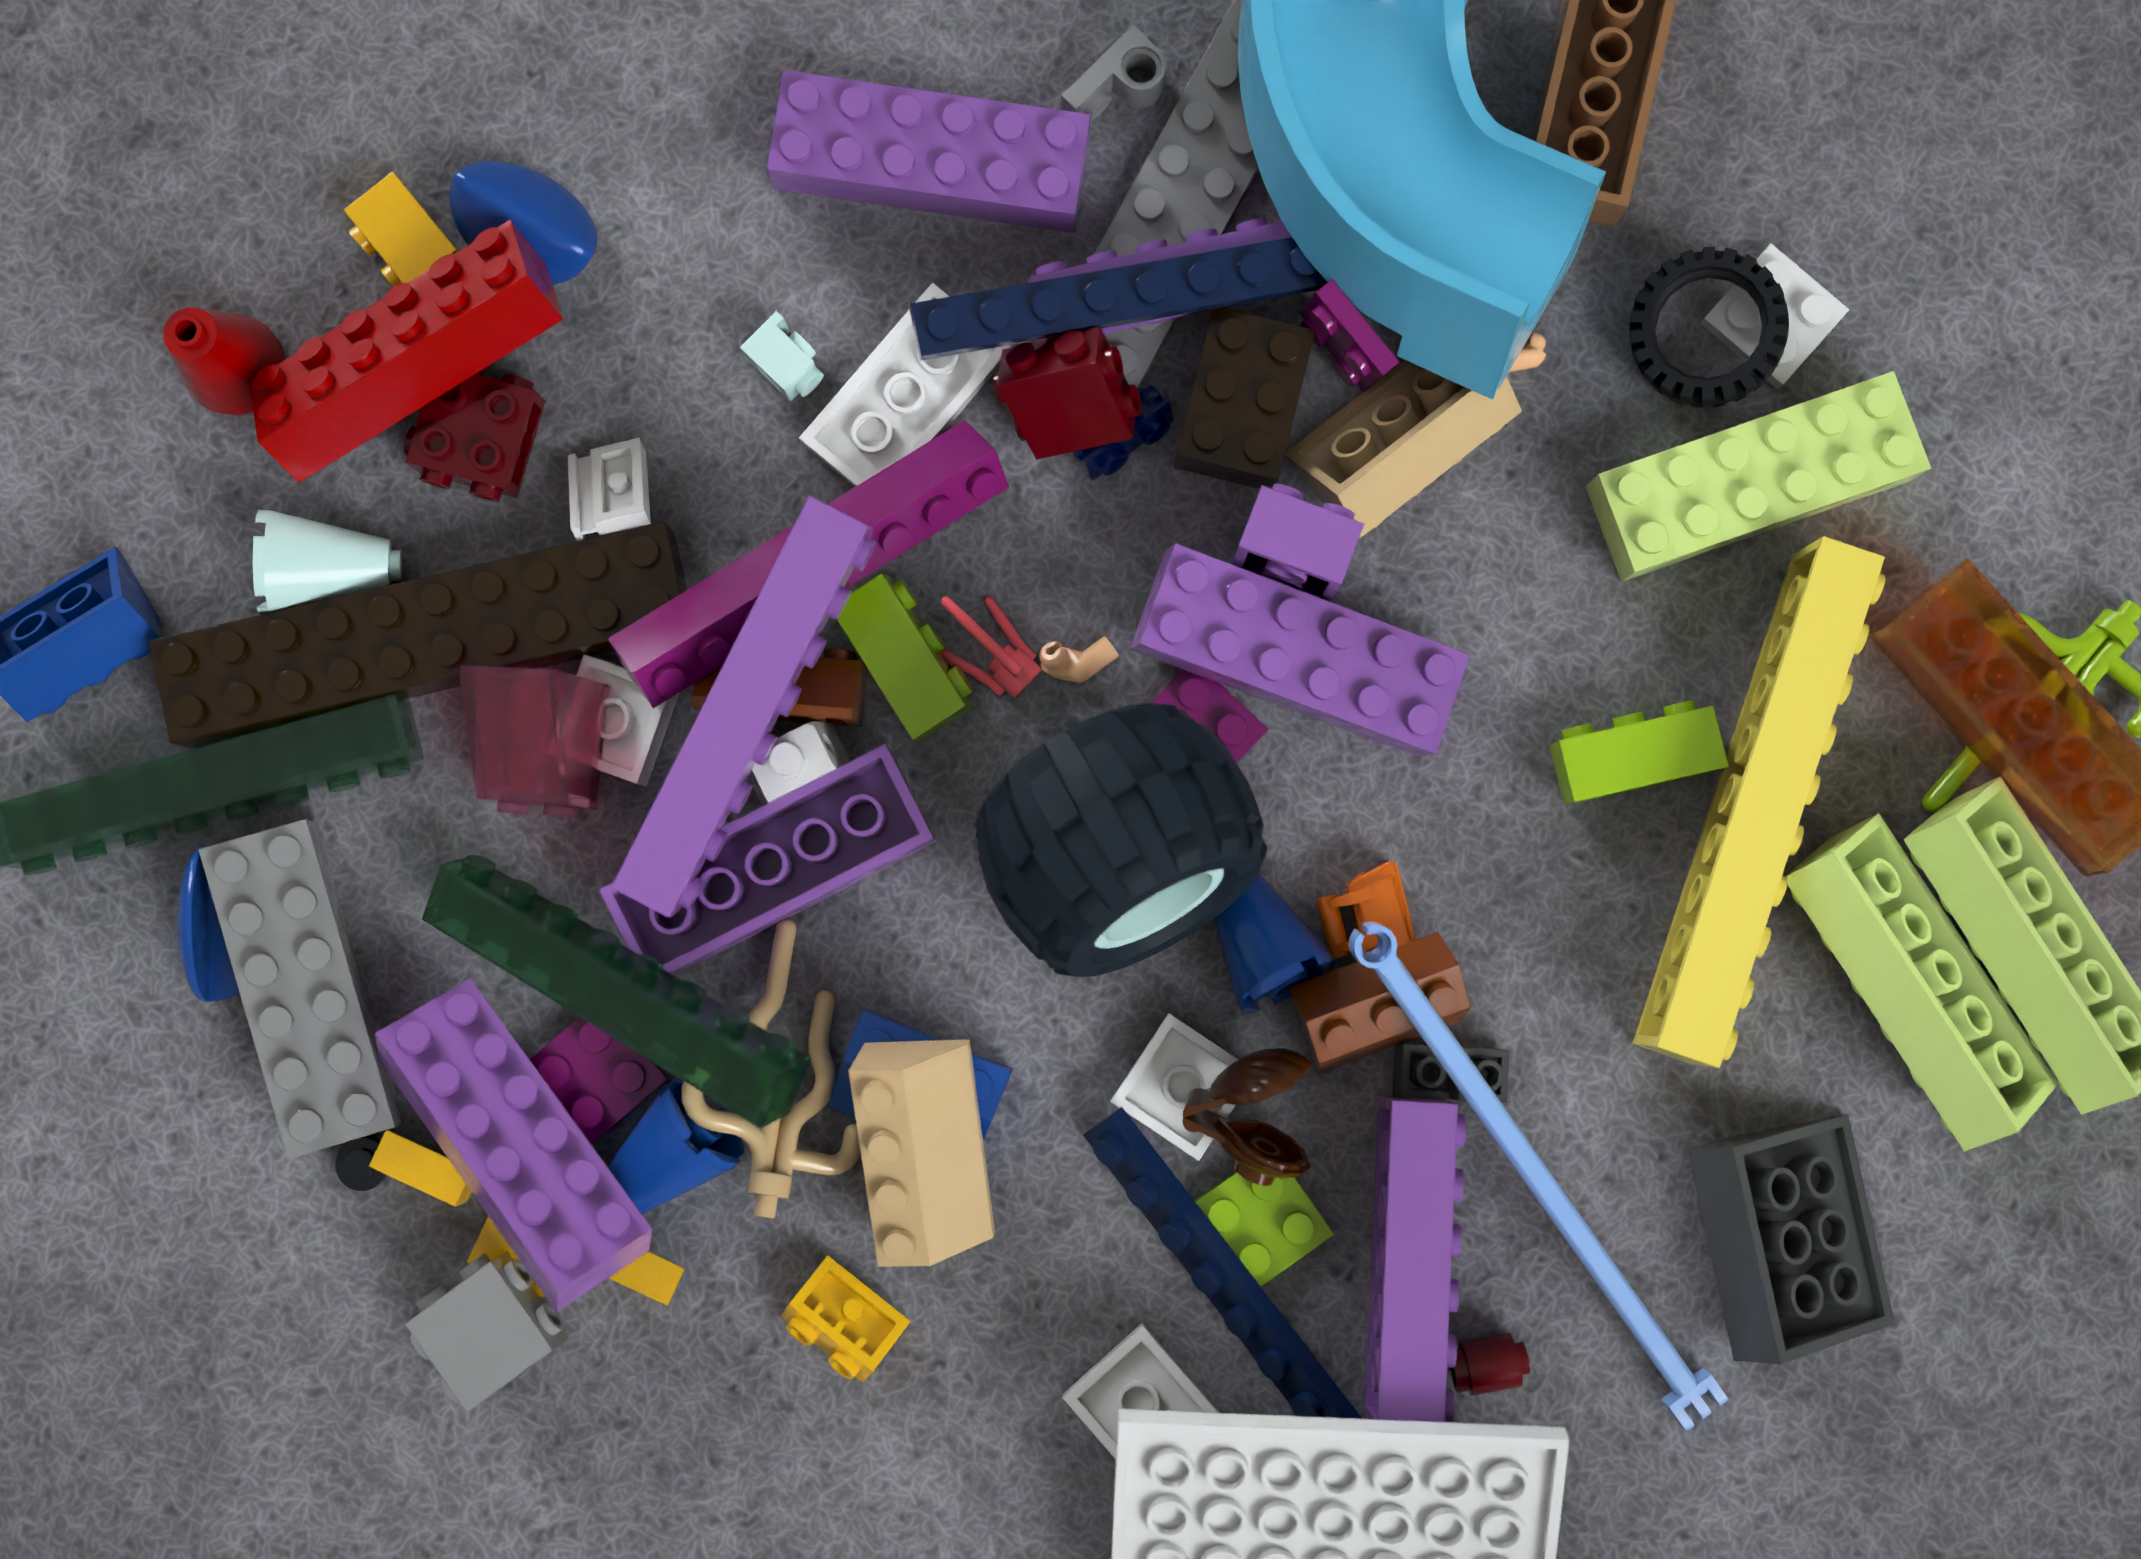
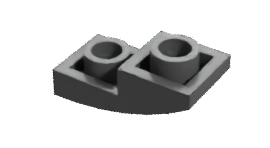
M1405 1043L1395 1045L1393 1096L1466 1101L1427 1045ZM1462 1047L1500 1102L1507 1103L1509 1050Z

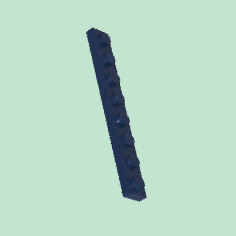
M1293 237L916 302L911 303L909 309L919 358L922 361L1057 337L1070 331H1082L1099 326L1103 329L1317 291L1328 282L1306 259Z
M1120 1107L1088 1130L1083 1136L1093 1148L1098 1160L1108 1167L1125 1189L1131 1203L1141 1210L1158 1232L1161 1242L1175 1254L1191 1275L1194 1285L1208 1297L1224 1318L1228 1329L1241 1340L1255 1358L1261 1372L1275 1384L1285 1397L1294 1415L1302 1417L1362 1419L1126 1111Z

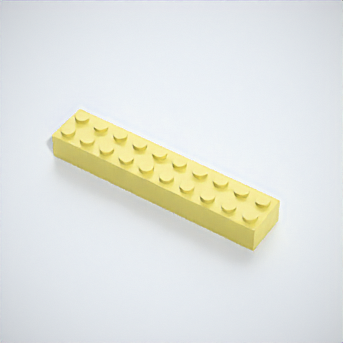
M1825 536L1792 554L1726 756L1729 767L1721 771L1633 1044L1693 1065L1720 1068L1722 1060L1727 1061L1733 1054L1738 1039V1031L1733 1029L1739 1008H1746L1754 990L1755 981L1753 978H1750L1756 957L1761 958L1770 941L1771 928L1767 927L1766 924L1772 906L1777 907L1781 903L1787 888L1788 878L1783 876L1788 856H1794L1800 847L1804 835V826L1799 825L1805 805L1809 806L1813 802L1820 786L1821 778L1820 775L1815 774L1821 754L1826 755L1829 752L1836 737L1837 726L1831 723L1837 704L1842 705L1845 702L1852 687L1853 675L1848 674L1853 655H1858L1861 652L1868 638L1869 625L1865 624L1864 621L1869 605H1874L1878 601L1885 585L1886 577L1880 573L1885 559L1884 556Z

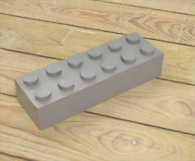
M303 819L198 849L287 1160L404 1124L391 1077L378 1058L375 1036L377 1028L317 823Z

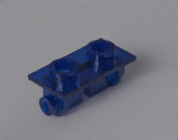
M1149 385L1145 389L1141 386L1137 388L1142 410L1141 414L1136 416L1133 439L1072 452L1079 462L1084 460L1088 475L1092 481L1102 474L1108 476L1117 472L1125 465L1130 453L1144 443L1146 445L1156 443L1168 432L1170 424L1174 422L1171 404L1167 397L1164 400L1153 385Z

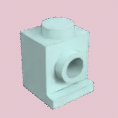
M775 311L740 349L746 360L791 402L798 394L802 397L810 394L822 381L824 374L815 366L814 361L811 359L816 354L815 350L795 331L788 337L787 334L790 332L784 318Z

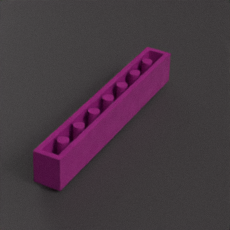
M965 420L828 503V505L874 528L869 539L876 542L874 551L862 571L853 569L844 588L847 589L1009 488L995 448ZM794 525L608 638L626 672L653 709L724 665Z

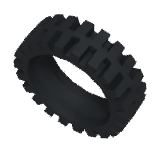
M1703 247L1702 251L1695 253L1691 249L1682 252L1679 258L1675 260L1670 258L1661 264V269L1656 273L1652 272L1645 280V285L1642 290H1639L1634 301L1633 310H1631L1629 325L1631 349L1640 372L1660 394H1665L1669 396L1670 400L1680 404L1682 402L1688 403L1691 407L1703 408V405H1713V407L1725 406L1727 402L1733 400L1737 402L1745 398L1751 391H1756L1772 375L1778 366L1787 343L1789 314L1784 292L1780 284L1776 283L1773 274L1766 266L1762 268L1758 265L1757 259L1748 254L1745 257L1737 253V250L1725 248V251H1716L1715 247ZM1707 278L1730 281L1747 291L1759 308L1762 323L1759 344L1747 362L1729 374L1711 378L1687 375L1670 365L1658 347L1655 332L1659 312L1669 297L1686 284Z

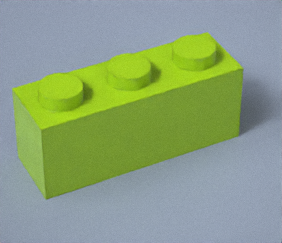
M881 573L851 593L843 612L837 620L912 740L924 741L975 708L968 697L974 691L958 666L950 669L940 652L946 646L934 626L930 622L923 625L912 609L918 605V601L902 578L895 582L893 577Z
M1690 700L1663 707L1665 716L1645 720L1644 712H1637L1613 718L1614 728L1595 732L1593 723L1561 730L1563 739L1549 746L1564 806L1715 772L1729 767L1714 706L1696 709L1695 701Z

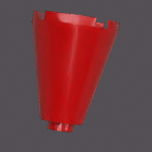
M187 307L174 312L166 321L163 329L164 343L187 390L199 404L217 413L240 416L253 412L249 382L264 367L271 364L277 365L285 360L281 343L265 324L249 316Z

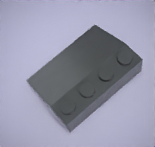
M1848 1114L1728 1137L1688 1149L1734 1361L1783 1364L1895 1324Z

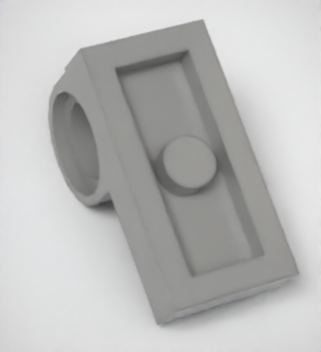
M1133 24L1061 95L1062 110L1090 114V119L1094 120L1111 102L1112 96L1110 93L1112 91L1122 101L1132 107L1143 108L1151 106L1158 101L1163 93L1166 69L1164 56L1148 40V37ZM1142 69L1150 72L1153 78L1145 83H1137L1131 80L1128 75L1134 70Z

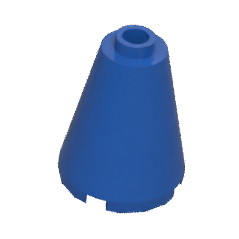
M1258 873L1254 882L1234 903L1214 918L1236 1000L1244 1014L1261 1011L1257 1001L1268 996L1271 997L1274 1004L1290 998L1291 995L1288 987L1323 975L1324 972L1320 967L1321 965L1334 968L1336 965L1327 947L1260 873Z
M676 1078L662 1089L607 1166L641 1214L732 1170L741 1161L738 1158L744 1154V1145L740 1137L700 1127L687 1115L682 1104V1085L684 1079ZM703 1090V1098L706 1099L709 1094Z

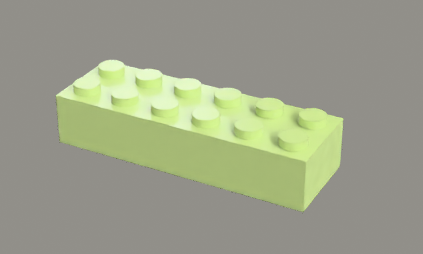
M1892 371L1599 473L1585 487L1619 578L1623 582L1910 482L1932 468L1896 375Z
M2001 776L1949 800L1903 839L1910 850L1914 863L1924 871L1939 894L1943 908L1954 917L1968 939L1971 951L1983 962L1998 985L2002 999L2012 1007L2027 1030L2030 1042L2042 1053L2057 1076L2061 1090L2066 1096L2071 1098L2081 1115L2137 1097L2141 1093V991Z
M1878 813L1830 837L1785 875L1788 878L1787 885L1790 888L1792 897L1805 910L1819 931L1823 944L1834 954L1850 978L1854 991L1864 999L1878 1020L1882 1033L1888 1041L1893 1043L1909 1067L1913 1080L1925 1091L1940 1114L1944 1127L1954 1135L1962 1149L1967 1151L2018 1133L2059 1084L2037 1049L2032 1045L2029 1037L1880 814Z

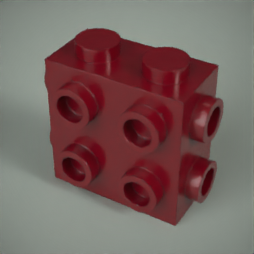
M1100 326L1082 331H1070L1061 336L1032 343H1020L1013 347L1002 349L999 372L995 373L993 379L994 390L999 402L1006 404L1014 418V426L1021 441L1026 440L1036 460L1133 439L1136 416L1141 414L1142 410L1140 395L1134 384H1128L1123 374L1120 352L1116 346L1109 345Z
M481 370L421 407L416 426H411L407 432L404 442V453L407 456L406 463L421 473L420 481L444 489H450L452 481L471 486L469 494L488 501L500 502L501 495L518 498L546 401L533 389L534 384L529 380L515 375L503 374L501 381L483 376L484 370Z

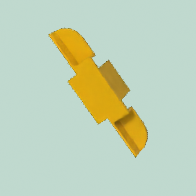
M385 1131L369 1167L456 1207L467 1203L471 1190L448 1157L395 1132ZM488 1216L466 1263L470 1264L485 1253L491 1261L507 1251L513 1259H518V1257ZM648 1251L609 1277V1279L668 1306L685 1268ZM533 1280L532 1287L539 1297L543 1298L544 1294Z

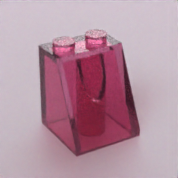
M461 665L460 681L477 799L498 802L497 812L529 815L530 805L544 806L543 815L575 818L576 808L596 810L600 771L597 770L598 759L602 760L604 738H601V731H605L607 705L604 704L605 699L608 698L609 685L554 669Z

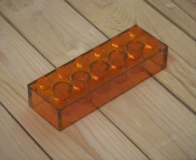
M1968 558L1949 569L1869 636L1994 777L1998 778L2001 776L2019 805L2083 876L2108 873L2141 845V748Z

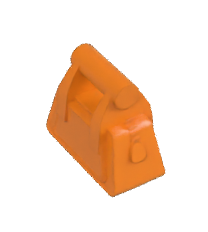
M1386 861L1365 873L1363 871L1360 872L1352 880L1349 879V882L1345 883L1347 893L1339 896L1333 894L1316 899L1328 950L1333 958L1351 954L1349 940L1347 939L1339 908L1342 906H1351L1356 929L1364 935L1362 940L1364 952L1374 950L1378 944L1376 934L1368 935L1361 928L1362 923L1369 921L1377 922L1391 930L1396 937L1397 947L1416 940L1396 862Z

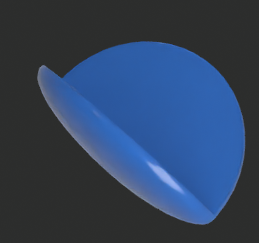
M502 161L472 163L455 173L450 186V209L454 223L467 245L473 243L482 231L491 227L497 228L506 221L511 220L545 262L552 285L572 279L587 266L597 247V231L585 207L563 186L530 168Z
M197 849L191 856L185 869L179 896L178 939L180 957L186 980L193 994L204 1002L220 1001L240 993L200 853Z

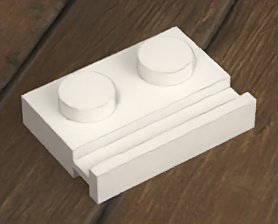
M640 437L590 449V456L577 458L575 453L568 455L570 529L577 541L585 540L586 534L598 532L600 536L651 524L647 457Z

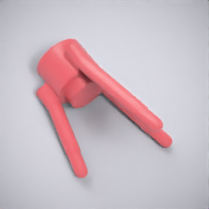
M991 596L985 597L984 603L1015 650L1009 644L1003 649L951 598L943 597L941 604L995 657L988 665V668L994 673L993 676L945 649L940 653L947 664L952 667L958 666L963 673L986 685L998 697L1005 691L1014 699L1018 697L1042 670L1034 661L1038 655L1025 644Z

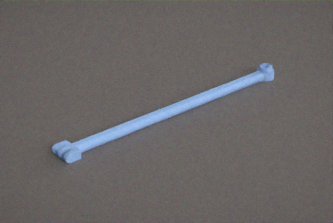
M1369 921L1362 923L1361 928L1363 932L1368 935L1376 934L1378 944L1374 950L1364 952L1362 949L1364 935L1354 929L1349 939L1350 953L1355 960L1368 968H1373L1672 1389L1661 1400L1682 1429L1687 1432L1695 1425L1684 1408L1691 1404L1697 1414L1704 1419L1711 1414V1410L1701 1398V1395L1708 1392L1710 1398L1719 1406L1728 1401L1727 1396L1706 1369L1702 1367L1693 1374L1401 962L1396 954L1397 941L1392 931L1377 922Z

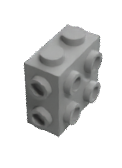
M508 1251L492 1261L485 1253L458 1272L463 1279L462 1283L449 1292L444 1285H441L416 1303L421 1313L405 1324L411 1332V1342L417 1353L424 1359L432 1362L442 1377L441 1384L447 1396L456 1404H461L467 1413L568 1339L563 1331L564 1322L559 1312L556 1313L551 1304L544 1303L532 1287L533 1279L521 1261L513 1259Z

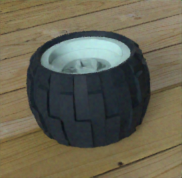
M1142 703L1110 710L1089 718L1048 740L1025 756L998 781L985 799L974 824L977 829L976 837L979 841L977 845L978 858L987 891L1007 927L1037 959L1046 961L1049 968H1052L1055 974L1074 977L1098 976L1128 967L1159 953L1191 935L1226 910L1248 889L1260 872L1268 848L1262 838L1264 824L1254 793L1228 748L1203 723L1198 724L1193 718H1189L1185 710H1179L1175 705Z

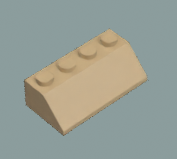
M1404 360L1289 449L1285 456L1323 504L1333 503L1343 506L1355 513L1354 520L1365 523L1359 537L1361 538L1370 530L1380 525L1384 519L1412 497L1418 495L1426 486L1449 468L1459 463L1486 439L1500 431L1504 425L1520 414L1522 410L1507 376L1492 400Z
M970 1039L864 1043L849 1069V1078L878 1267L931 1266L992 1239L995 1234Z

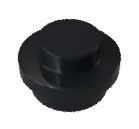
M361 1137L347 1142L340 1149L336 1157L335 1167L340 1181L345 1186L356 1191H366L379 1186L386 1179V1174L369 1167L380 1143L379 1141L369 1137Z

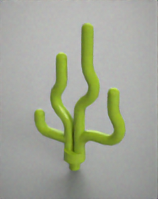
M2125 600L2117 611L2104 609L2084 633L2071 639L2058 637L2035 619L2020 612L2005 611L1994 614L1984 621L1973 637L1970 659L1947 688V693L1953 700L1959 701L1966 698L1983 678L1992 663L1995 641L2005 632H2015L2038 650L2052 657L2062 659L2033 691L1997 696L1979 708L1971 721L1966 747L1922 799L1924 810L1935 813L1943 807L1981 763L1990 748L1993 726L1997 720L2009 714H2027L2044 709L2060 695L2076 675L2077 677L2072 684L2071 696L2074 714L2073 725L2065 735L2045 741L2038 746L2007 780L2005 784L2015 799L2021 798L2052 762L2075 754L2087 744L2095 730L2096 709L2094 689L2105 674L2138 700L2139 708L2128 721L2126 730L2130 736L2141 738V673L2120 658L2139 635V630L2134 623L2141 616V607L2133 601Z

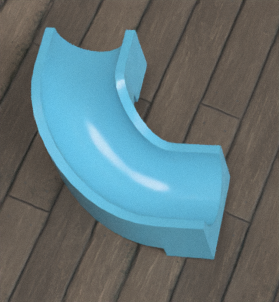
M1242 0L1238 39L1241 100L1249 140L1262 180L1283 224L1306 259L1327 282L1333 279L1357 309L1371 319L1402 335L1397 353L1398 357L1493 400L1575 259L1606 172L1508 130L1497 123L1488 113L1477 93L1467 54L1464 7L1469 0Z

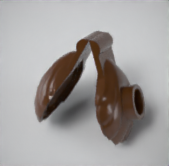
M1286 1048L1264 1049L1252 1052L1230 1064L1217 1076L1211 1088L1205 1090L1196 1088L1190 1092L1183 1110V1126L1189 1132H1200L1217 1140L1224 1150L1236 1160L1234 1163L1236 1172L1250 1182L1262 1186H1270L1273 1184L1275 1177L1296 1178L1309 1170L1310 1164L1305 1150L1291 1136L1270 1124L1259 1122L1258 1120L1226 1119L1209 1111V1109L1224 1104L1246 1105L1257 1103L1281 1094L1296 1085L1294 1082L1304 1077L1306 1072L1312 1068V1063L1306 1056Z

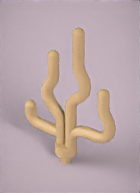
M788 918L779 921L775 927L765 991L762 998L750 1011L744 1028L746 1049L764 1079V1092L758 1124L754 1120L740 1114L710 1108L703 1098L705 1083L719 1067L725 1050L729 1019L726 1014L715 1012L709 1017L701 1055L686 1072L682 1085V1104L687 1115L698 1126L710 1131L738 1136L748 1144L752 1155V1164L746 1193L757 1195L753 1216L775 1219L778 1199H789L793 1170L827 1176L840 1175L850 1170L859 1160L861 1154L857 1124H850L845 1128L841 1149L836 1154L796 1149L801 1127L807 1120L818 1114L831 1100V1094L836 1081V1067L829 1049L835 996L828 990H822L816 994L809 1029L808 1055L815 1073L813 1089L806 1097L789 1109L783 1116L780 1124L785 1096V1075L779 1060L767 1044L766 1028L770 1020L781 1008L787 990L796 935V925Z

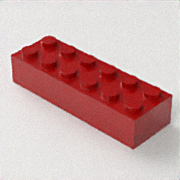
M508 220L497 228L491 227L482 231L473 243L457 253L439 258L431 265L428 271L409 283L404 282L394 286L383 299L367 309L357 310L349 314L340 326L324 336L309 339L295 354L279 364H271L264 367L249 382L258 443L300 483L564 319L545 262L514 223Z

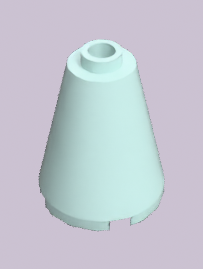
M259 510L256 515L255 523H266L265 536H253L254 594L258 597H266V602L257 607L260 615L391 585L392 581L402 580L401 550H392L390 539L271 510Z

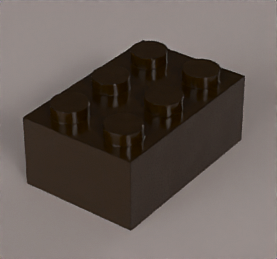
M1224 307L1213 309L1174 468L1260 489L1262 485L1272 489L1279 479L1316 330Z

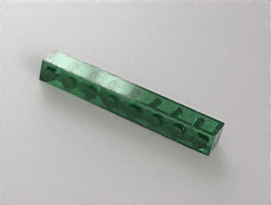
M394 694L0 802V867L22 869L23 875L41 874L56 869L55 860L73 856L74 861L79 862L100 858L108 854L106 846L124 842L126 848L151 844L158 841L157 832L175 828L177 834L199 831L209 827L208 818L226 814L227 820L250 817L259 813V804L277 800L278 806L301 803L310 799L308 791L325 786L328 787L329 792L352 789L361 785L359 777L378 772L379 778H391L406 774L411 771L409 763L424 760L410 700Z
M467 855L465 858L440 864L422 917L423 921L757 1127L763 1128L790 1113L811 1060L809 1056L795 1049L794 1043L790 1039L780 1034L765 1031L750 1022V1018L745 1012L720 1004L707 996L705 989L691 981L680 980L665 971L663 965L655 958L635 953L620 944V939L615 934L606 930L595 929L580 920L577 912L573 909L550 902L537 894V889L533 885L522 880L512 879L496 869L495 863L488 858L478 855Z

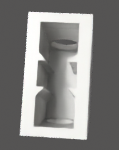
M812 721L778 737L764 765L761 766L755 762L748 777L762 806L838 769V767L851 760L834 726L828 722Z

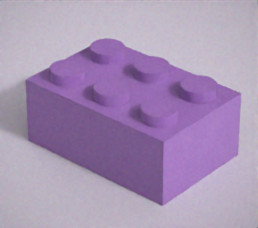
M1274 484L1272 489L1262 485L1232 565L1331 602L1342 585L1365 523L1354 520L1355 513L1343 506L1324 503L1322 508L1303 501L1304 494L1287 485Z

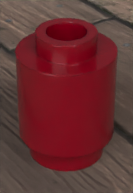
M1508 1332L1459 1342L1456 1365L1454 1368H1449L1455 1391L1457 1393L1469 1391L1471 1396L1521 1387L1523 1385L1522 1375L1530 1374V1363L1523 1341L1514 1342L1511 1333Z

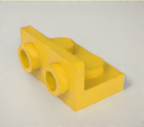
M828 1255L781 1314V1318L788 1323L786 1325L787 1331L797 1341L806 1346L816 1345L829 1356L827 1361L837 1373L849 1380H853L856 1377L861 1382H864L911 1322Z

